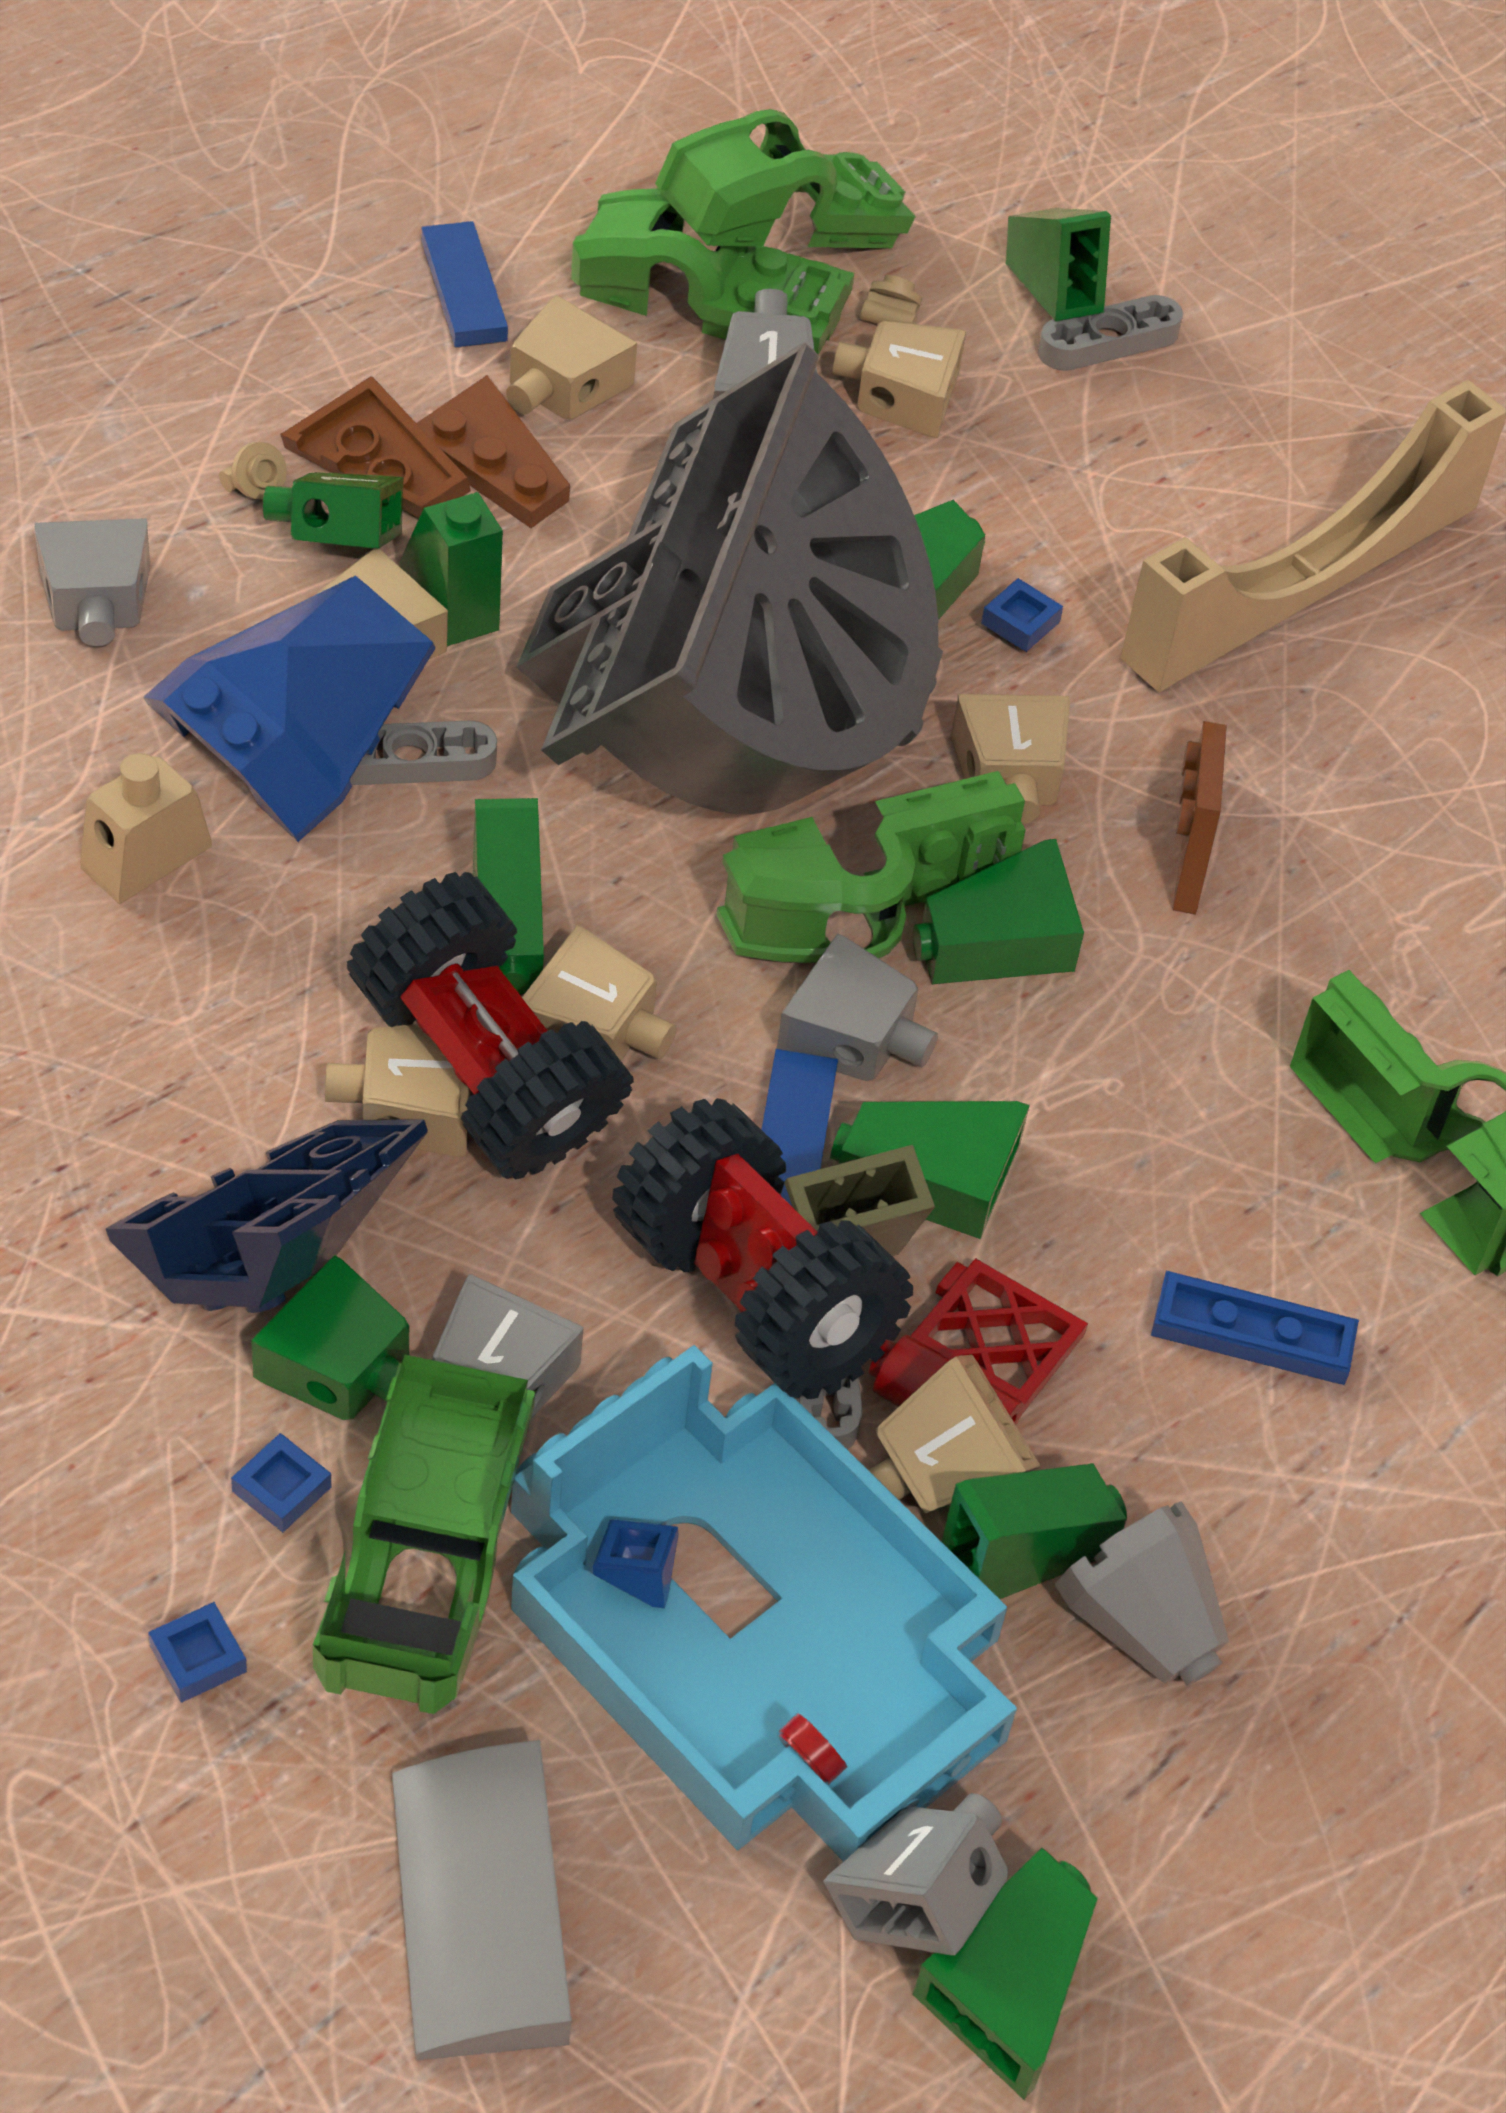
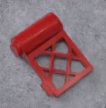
M976 1258L968 1267L956 1262L937 1285L935 1293L941 1296L942 1299L912 1335H904L897 1343L886 1340L880 1347L885 1352L884 1355L876 1363L872 1361L869 1368V1374L876 1378L873 1392L899 1407L948 1361L956 1356L973 1355L1016 1425L1022 1414L1084 1337L1088 1323ZM977 1285L1000 1298L1003 1308L973 1310L968 1294ZM1043 1323L1062 1334L1057 1342L1031 1344L1024 1325ZM1009 1326L1016 1345L986 1347L980 1328ZM965 1329L971 1348L952 1350L933 1339V1336L938 1331ZM1022 1362L1027 1381L1018 1389L996 1376L992 1365Z

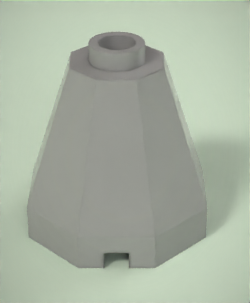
M1182 1501L1174 1503L1171 1508L1169 1505L1163 1506L1114 1534L1099 1545L1102 1551L1095 1556L1097 1561L1095 1565L1091 1566L1086 1556L1070 1566L1054 1584L1071 1610L1163 1683L1181 1676L1186 1686H1189L1222 1664L1216 1652L1225 1646L1229 1640L1198 1525Z

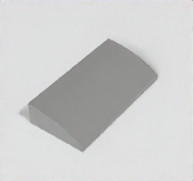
M540 1740L509 1743L459 1752L393 1772L392 1782L416 2060L569 2045L571 2012Z

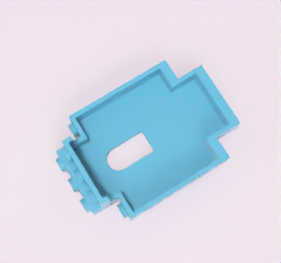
M693 1345L675 1359L666 1357L655 1363L645 1376L634 1381L621 1397L619 1395H612L606 1398L591 1414L581 1419L572 1428L569 1435L560 1433L553 1436L538 1452L529 1456L518 1467L512 1487L511 1513L543 1547L531 1551L516 1567L513 1574L511 1610L737 1851L790 1808H793L844 1862L901 1810L909 1807L927 1808L1008 1740L1017 1707L971 1663L998 1641L1007 1606L795 1398L790 1397L785 1391L783 1392L775 1383L757 1396L754 1393L743 1396L731 1407L726 1417H724L708 1401L713 1363ZM610 1519L669 1526L689 1523L701 1526L711 1533L778 1602L732 1638H729L672 1578L665 1608H657L593 1575L592 1567ZM797 1713L805 1717L828 1740L847 1765V1768L830 1785H827L790 1746L786 1748L778 1737L780 1735L779 1730Z

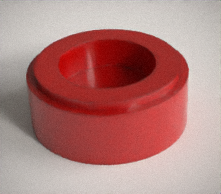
M797 1713L779 1730L780 1735L778 1737L786 1748L790 1746L827 1785H830L847 1768L845 1761L834 1747L801 1714Z

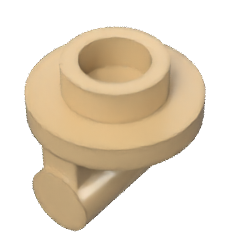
M885 275L884 281H873L871 283L868 297L862 306L860 319L875 324L883 321L916 324L917 312L922 297L914 292L915 284L911 281L894 275Z
M252 442L239 450L232 466L219 472V479L224 489L228 492L239 489L240 492L249 498L263 500L267 486L283 487L287 475V466L282 453L275 446L265 442Z

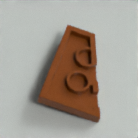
M488 375L417 422L421 429L467 476L469 486L529 528H533L569 502V482Z
M370 376L280 434L284 448L332 473L403 477L402 509L418 518L425 507L462 497L471 491L467 476L373 376Z
M1203 721L1199 742H1187L1181 776H1183L1179 796L1181 807L1176 828V834L1183 835L1172 909L1174 911L1195 915L1197 913L1221 813L1227 725Z

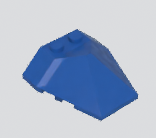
M355 575L188 657L143 698L151 708L183 737L191 732L238 775L249 787L259 807L299 842L344 801L352 788L350 778L365 754L371 755L380 741L378 736L379 730L393 707L400 708L436 648L427 636Z

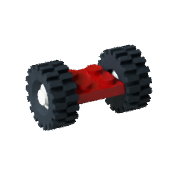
M456 872L445 875L441 883L434 878L423 884L422 891L416 894L412 890L400 897L402 903L393 910L388 906L378 915L381 921L376 926L368 925L363 931L361 937L364 939V942L354 944L350 952L353 959L347 961L349 975L388 1026L411 1025L416 1021L419 1028L434 1041L453 1066L457 1078L469 1087L474 1095L470 1096L465 1104L468 1110L462 1112L461 1120L464 1122L462 1125L502 1177L509 1179L513 1176L514 1179H521L529 1171L532 1175L544 1170L547 1163L552 1161L555 1165L565 1159L566 1153L572 1148L576 1147L578 1150L589 1142L586 1138L594 1131L600 1132L608 1124L607 1117L617 1114L624 1104L621 1100L630 1096L632 1091L630 1085L634 1083L633 1076L593 1024L590 1026L585 1021H581L577 1026L573 1022L563 1024L558 1033H555L553 1029L548 1031L498 967L502 966L509 957L505 951L514 948L516 943L514 935L517 934V928L478 877H474L469 872H464L460 877Z
M716 1098L711 1105L706 1099L694 1101L692 1112L690 1113L682 1106L670 1113L672 1122L665 1127L658 1121L648 1130L653 1137L645 1145L637 1142L629 1152L635 1159L632 1165H621L617 1178L624 1185L613 1189L612 1200L618 1205L613 1211L616 1218L622 1223L621 1225L666 1269L675 1271L678 1266L683 1272H693L697 1266L702 1274L728 1297L741 1312L736 1314L734 1324L740 1330L735 1335L737 1343L764 1373L790 1397L798 1399L802 1394L807 1400L818 1398L822 1388L828 1394H831L841 1389L842 1379L848 1377L853 1382L863 1375L864 1372L861 1366L869 1359L876 1363L884 1355L885 1352L880 1347L886 1340L895 1341L901 1331V1328L896 1324L897 1320L908 1317L911 1305L905 1299L913 1296V1285L908 1281L911 1278L908 1271L859 1224L856 1227L851 1221L841 1220L838 1227H836L829 1221L819 1224L817 1232L780 1195L783 1190L784 1181L778 1176L786 1172V1162L780 1157L783 1154L780 1147L734 1103L730 1105L725 1099Z

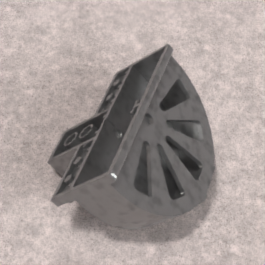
M806 342L801 343L675 423L627 540L550 587L516 668L559 704L541 748V751L557 765L568 761L580 753L588 755L602 745L641 778L687 803L712 811L732 814H758L776 810L798 801L880 759L895 747L907 745L921 731L923 727L922 717L929 695L936 686L937 679L935 676L943 651L938 647L936 593L925 545L911 506L884 454L846 402L815 371L820 356Z

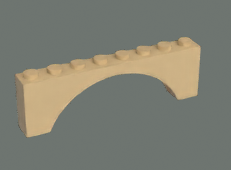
M1469 379L1430 400L1417 422L1390 458L1348 502L1305 536L1271 555L1240 565L1222 566L1218 565L1187 537H1184L1144 559L1120 658L1160 693L1477 508L1506 420V409Z

